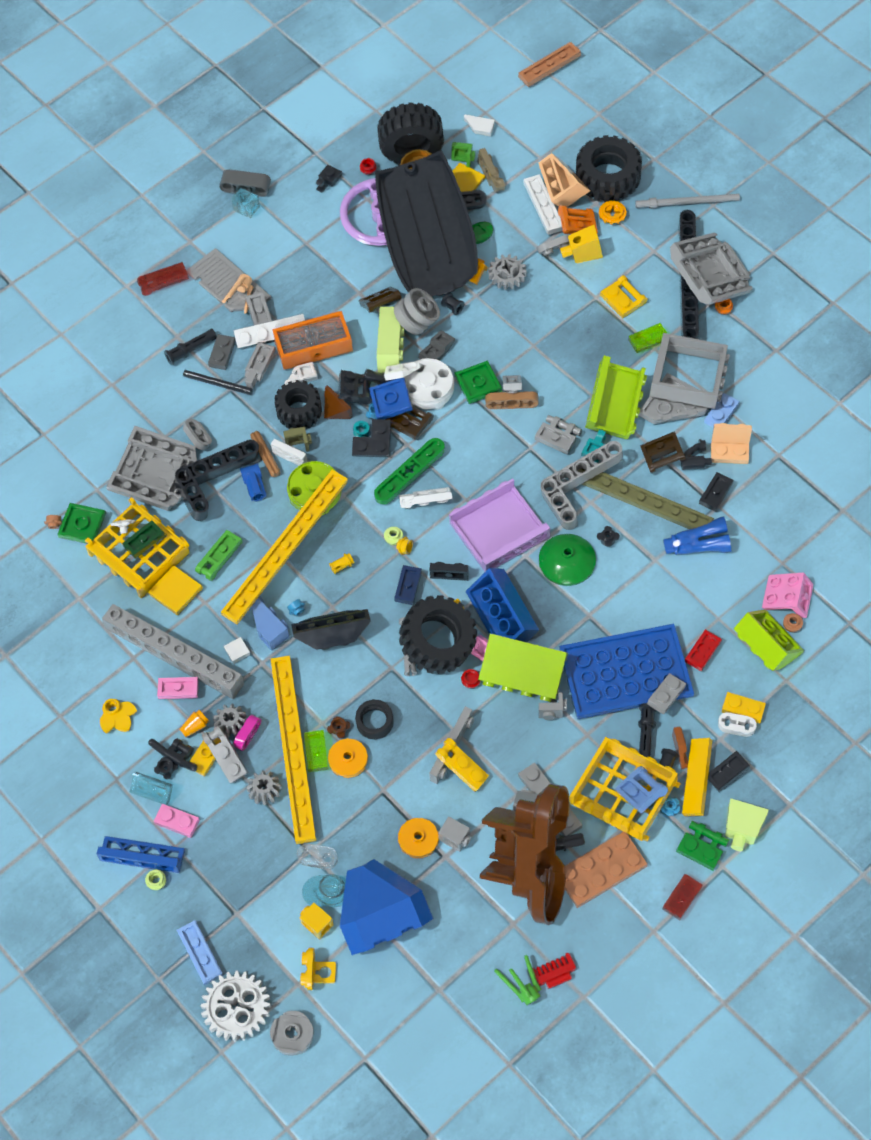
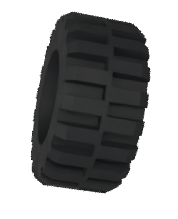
M408 102L405 105L402 103L397 107L390 108V111H386L378 121L377 131L381 153L388 160L394 161L396 164H400L402 158L413 150H426L433 154L440 151L444 145L442 119L438 112L428 105L424 106L422 103L414 104L413 102Z
M604 135L602 138L596 137L593 141H588L579 150L576 158V175L589 188L590 192L586 195L590 198L594 197L595 200H604V202L609 200L619 201L620 198L625 199L628 197V194L631 195L640 184L642 157L639 150L635 148V145L631 142L628 143L627 139H620L614 135L613 137ZM603 164H613L622 170L616 173H603L598 171L596 167Z
M437 595L435 599L433 596H428L425 600L420 599L417 601L415 606L413 605L409 609L399 629V634L401 635L399 643L401 646L404 645L402 652L404 655L408 654V661L411 664L415 662L418 665L416 668L420 670L425 668L427 673L431 674L434 671H437L438 674H444L446 670L448 672L454 671L456 667H460L468 658L476 644L477 629H473L476 626L475 620L470 619V611L468 609L465 611L463 609L464 605L461 602L457 604L451 597L444 599L443 595ZM428 621L443 623L451 630L454 637V645L445 649L432 646L422 634V624Z

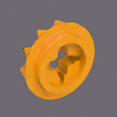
M607 201L599 208L600 219H603L604 223L608 222L611 225L624 221L627 213L625 206L618 201ZM612 209H614V216H611Z

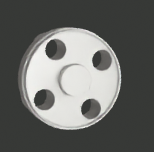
M426 358L417 360L420 363V368L404 377L411 404L420 409H442L454 392V378L451 370L446 364L436 359Z

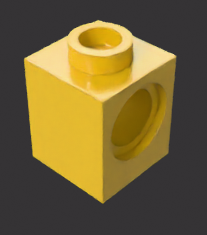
M315 903L311 906H306L299 917L301 924L319 940L334 925L333 919Z

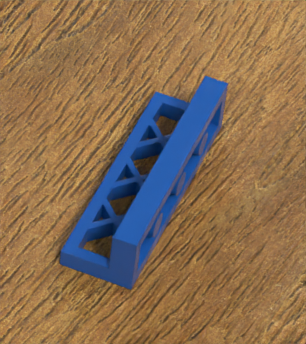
M105 836L102 847L98 846L96 855L103 862L180 873L185 849ZM109 843H115L121 849L108 848ZM132 846L138 847L140 852L138 853L125 850L129 849ZM151 849L157 850L160 855L157 856L145 853H147ZM171 852L179 853L178 858H170L165 856H167Z

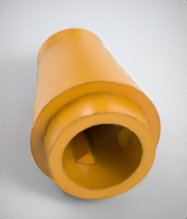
M200 710L194 711L179 730L187 738L206 727L209 720Z

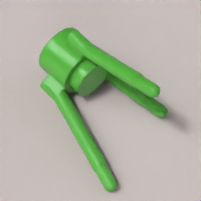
M524 955L533 986L530 983L524 985L512 968L509 969V972L519 985V990L498 969H495L494 972L519 997L522 1003L525 1002L526 1005H529L541 997L539 991L542 989L537 983L528 955Z

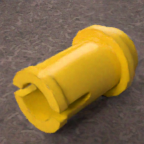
M344 553L343 557L329 563L332 572L336 574L348 566L352 567L354 560L350 553Z

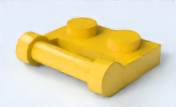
M622 275L616 282L600 291V296L622 319L643 306L648 300L645 295H641L628 282V278L625 275ZM624 287L636 301L633 302L620 288Z

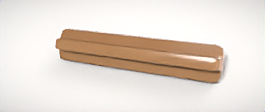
M252 432L250 434L251 439L258 443V452L271 477L279 476L281 473L260 432Z

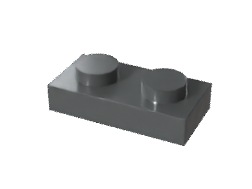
M217 335L208 361L210 368L226 370L236 342L235 337Z

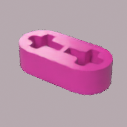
M253 714L248 717L234 740V747L241 751L247 748L260 727L261 718Z

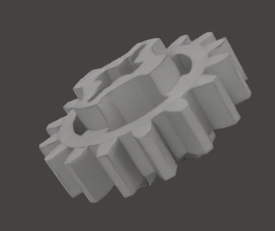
M510 254L507 257L501 255V259L495 257V262H490V267H488L489 280H492L493 285L498 284V288L504 286V290H507L508 287L513 290L514 285L520 287V282H524L527 275L526 264H523L522 259L517 260V256L511 258Z

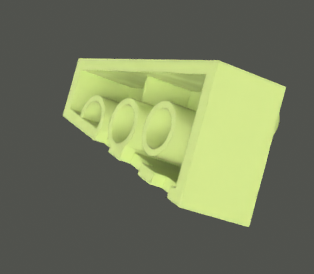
M380 307L377 341V369L379 373H385L387 366L401 364V361H403V350L401 349H404V338L401 337H404L405 329L397 321L394 307Z

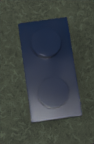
M403 565L394 597L395 602L414 605L422 568Z

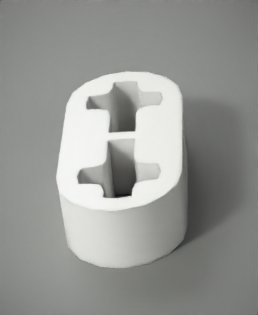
M723 713L718 719L719 729L729 734L749 737L755 733L757 727L756 721L749 716ZM726 719L729 720V726H725ZM745 723L749 724V730H745Z

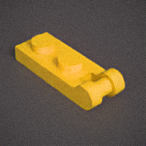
M447 738L443 743L444 746L439 748L435 755L474 792L477 791L489 775L466 755L454 740ZM449 751L453 753L451 758L448 756Z

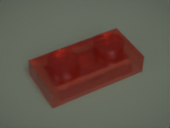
M684 874L662 909L678 920H681L703 884Z

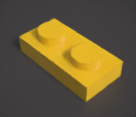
M727 692L721 712L749 716L756 723L760 724L766 703Z

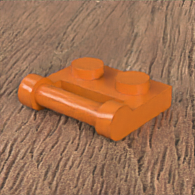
M559 206L558 215L561 218L564 234H573L592 225L595 226L598 233L593 209L587 208L582 210Z

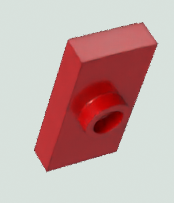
M705 629L685 658V662L702 672L722 642V639Z

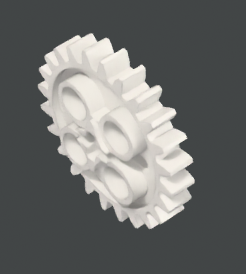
M236 971L234 977H231L230 973L227 972L226 979L219 975V983L212 981L213 989L207 987L206 990L209 995L202 996L203 1000L207 1003L201 1004V1008L206 1010L201 1013L202 1017L207 1018L204 1021L206 1026L211 1025L209 1028L211 1033L216 1031L218 1038L224 1034L225 1041L232 1036L234 1042H236L238 1036H241L244 1041L245 1034L247 1033L253 1037L252 1030L254 1029L260 1032L259 1023L266 1025L263 1017L270 1016L269 1012L265 1009L271 1008L270 1003L266 1002L270 1000V996L265 994L267 992L266 987H261V980L255 982L256 978L254 975L248 979L247 972H244L242 977H240L238 971ZM227 990H234V994L231 997L224 996ZM247 995L255 996L251 1002H245L244 999ZM239 1003L240 1007L237 1006L235 1010H233L231 1005L236 1006V1004ZM221 1010H227L228 1013L225 1017H217ZM242 1015H247V1016H248V1019H247L246 1022H244V1023H239V1022H238V1018H239L240 1016H242Z

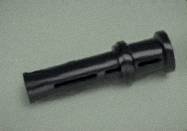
M211 328L184 344L178 343L171 350H165L164 355L170 365H173L175 361L188 357L190 352L216 339L217 335Z
M647 703L639 705L641 717L638 721L639 728H641L639 753L645 757H651L652 731L656 727L654 717L657 710L647 705Z

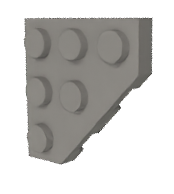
M669 373L661 381L662 383L697 389ZM650 396L640 409L638 416L653 424L702 416L706 414L709 408Z

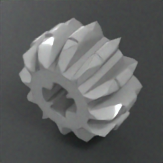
M232 703L230 708H227L224 704L223 710L217 709L218 715L213 717L214 727L220 725L228 738L231 734H234L236 737L237 732L240 731L246 722L247 715L245 712H242L240 706L235 708V705Z
M263 770L261 775L254 773L255 779L249 778L248 783L250 785L246 787L247 792H250L249 798L255 799L256 804L262 801L265 806L268 800L274 803L273 797L280 796L281 784L278 783L279 778L277 776L273 777L271 771L267 775Z

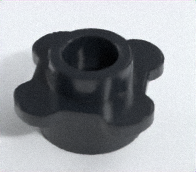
M605 526L604 530L597 534V539L606 547L612 546L615 540H618L620 537L619 533L614 532L610 526Z
M162 757L158 761L157 766L154 767V772L161 774L167 780L172 777L173 771L178 769V765L170 759Z

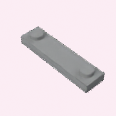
M464 707L448 737L454 740L457 746L466 729H470L474 722L472 709ZM449 751L448 756L451 758L453 753ZM437 758L429 773L430 781L438 784L440 778L444 779L448 770L447 766L439 758Z
M535 762L518 773V777L527 789L534 792V794H539L545 787L551 784ZM570 808L567 827L561 831L564 837L572 835L582 828V823Z

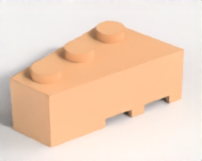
M551 153L538 162L551 202L558 207L560 205L568 207L590 192L589 188L566 163Z

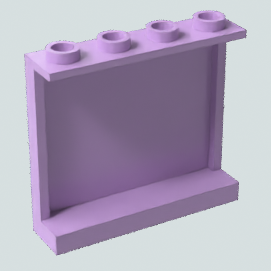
M514 479L502 482L497 488L486 491L479 498L470 500L466 505L454 509L449 514L450 525L484 572L489 568L499 567L550 538V527L547 523L542 524L514 487Z

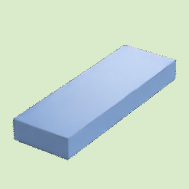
M194 920L177 929L204 986L218 979L219 975L223 976L196 921Z

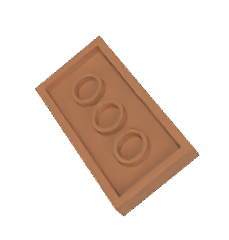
M621 832L565 865V890L575 906L579 908L643 870L648 864L627 833Z

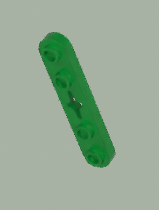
M432 438L376 487L374 490L376 502L383 505L388 504L443 455L445 451L444 442L439 438ZM406 469H408V470L413 469V473H411V472L406 473Z

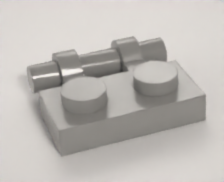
M548 415L546 422L550 423V425L543 422L535 435V440L568 455L576 441V436L572 434L580 436L582 429L576 427L573 423L569 424L562 421L557 416Z

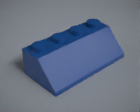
M489 568L465 591L489 634L528 642L539 631L504 569Z

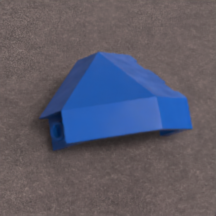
M373 859L362 866L347 870L340 928L351 955L368 951L374 948V945L401 936L402 933L410 929L415 930L434 919L422 890L377 860Z

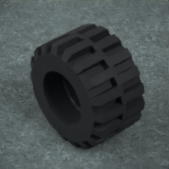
M296 380L293 383L289 381L288 385L283 384L281 386L282 389H278L277 395L274 397L276 413L282 425L285 424L286 428L289 429L291 427H312V423L316 424L318 422L317 418L321 417L322 412L318 389L314 388V385L311 383L307 384V381L304 380L303 382ZM296 402L306 403V405L301 408L290 407L292 404Z

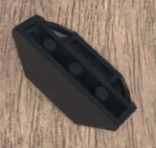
M363 609L362 611L346 610L308 618L299 623L291 624L294 638L315 650H326L330 647L346 646L355 642L371 620L368 609Z

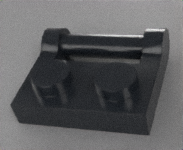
M341 370L339 374L338 398L364 405L370 404L372 401L369 390L371 381L363 380L364 374ZM358 383L363 384V394H358Z

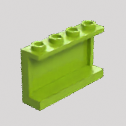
M604 355L599 362L585 428L595 431L600 429L605 431L606 434L627 440L636 430L637 424L634 421L640 412L638 402H641L644 391H641L642 385H645L647 375H645L646 368L642 367L638 371L610 363L611 357Z
M490 634L478 680L483 681L482 685L494 688V685L497 684L502 686L501 690L513 692L514 689L521 690L520 695L532 697L533 694L540 695V700L551 702L552 699L557 700V693L568 653Z

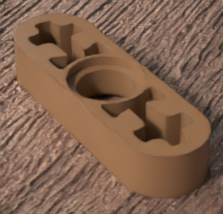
M532 391L489 393L485 396V404L488 409L534 408L538 406L539 399L538 394Z

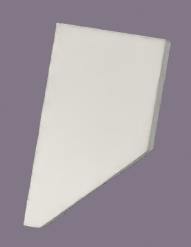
M464 115V121L469 124L474 134L491 137L495 120Z
M419 361L387 366L384 373L385 380L403 378L420 368Z
M313 362L295 366L292 374L285 381V385H288L289 381L293 383L296 380H300V382H303V380L307 382L318 380Z

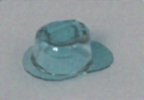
M334 874L313 876L303 885V898L309 905L315 903L319 907H340L343 904L346 879Z

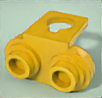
M308 948L306 952H302V965H306L307 971L301 973V986H305L307 990H313L314 983H335V962H315V948ZM328 967L331 970V975L328 978H322L319 974H316V970Z

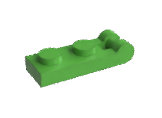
M226 530L197 564L195 572L200 575L203 574L206 579L213 581L218 571L242 544V539ZM208 564L212 565L210 569L207 568Z

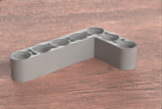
M608 442L542 480L540 485L542 496L564 529L572 530L577 526L578 522L577 513L565 493L619 463L623 458L622 445L619 442ZM613 450L618 451L617 454H611L610 452ZM595 460H602L599 464L594 463ZM579 469H585V470H586V471L583 472V473L578 472ZM563 478H569V479H570V480L567 481V482L561 481ZM548 487L554 488L552 491L545 490ZM556 502H563L561 506L555 505ZM568 516L573 517L570 521L564 520Z

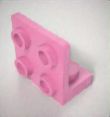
M804 572L769 575L762 608L766 610L792 609L801 618H807L814 584Z

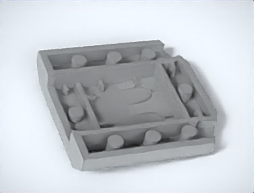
M715 232L675 242L670 247L671 259L699 302L707 305L748 294L753 289L748 284L750 279L748 271L732 247L726 241L724 243L716 238L717 234Z
M134 426L125 452L116 471H113L106 488L108 491L129 498L132 497L137 501L169 511L183 500L175 487V472L177 469L197 461L195 446Z

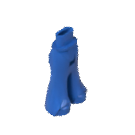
M724 516L703 526L681 531L671 535V538L663 539L666 554H690L703 551L731 552L729 534L699 540L706 536L727 533L728 529Z

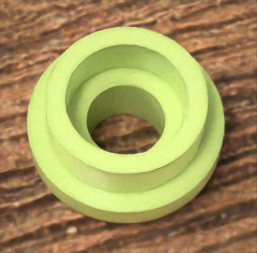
M389 527L384 532V539L390 545H397L398 540L403 538V532L398 527Z
M157 869L150 871L145 878L146 885L151 890L163 888L166 883L164 872ZM155 878L160 879L158 883H153V880Z

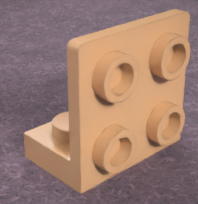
M714 424L711 440L712 463L748 464L752 426L746 424Z

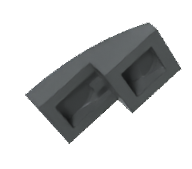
M442 330L431 338L430 344L419 353L418 358L440 360L451 348L455 338Z

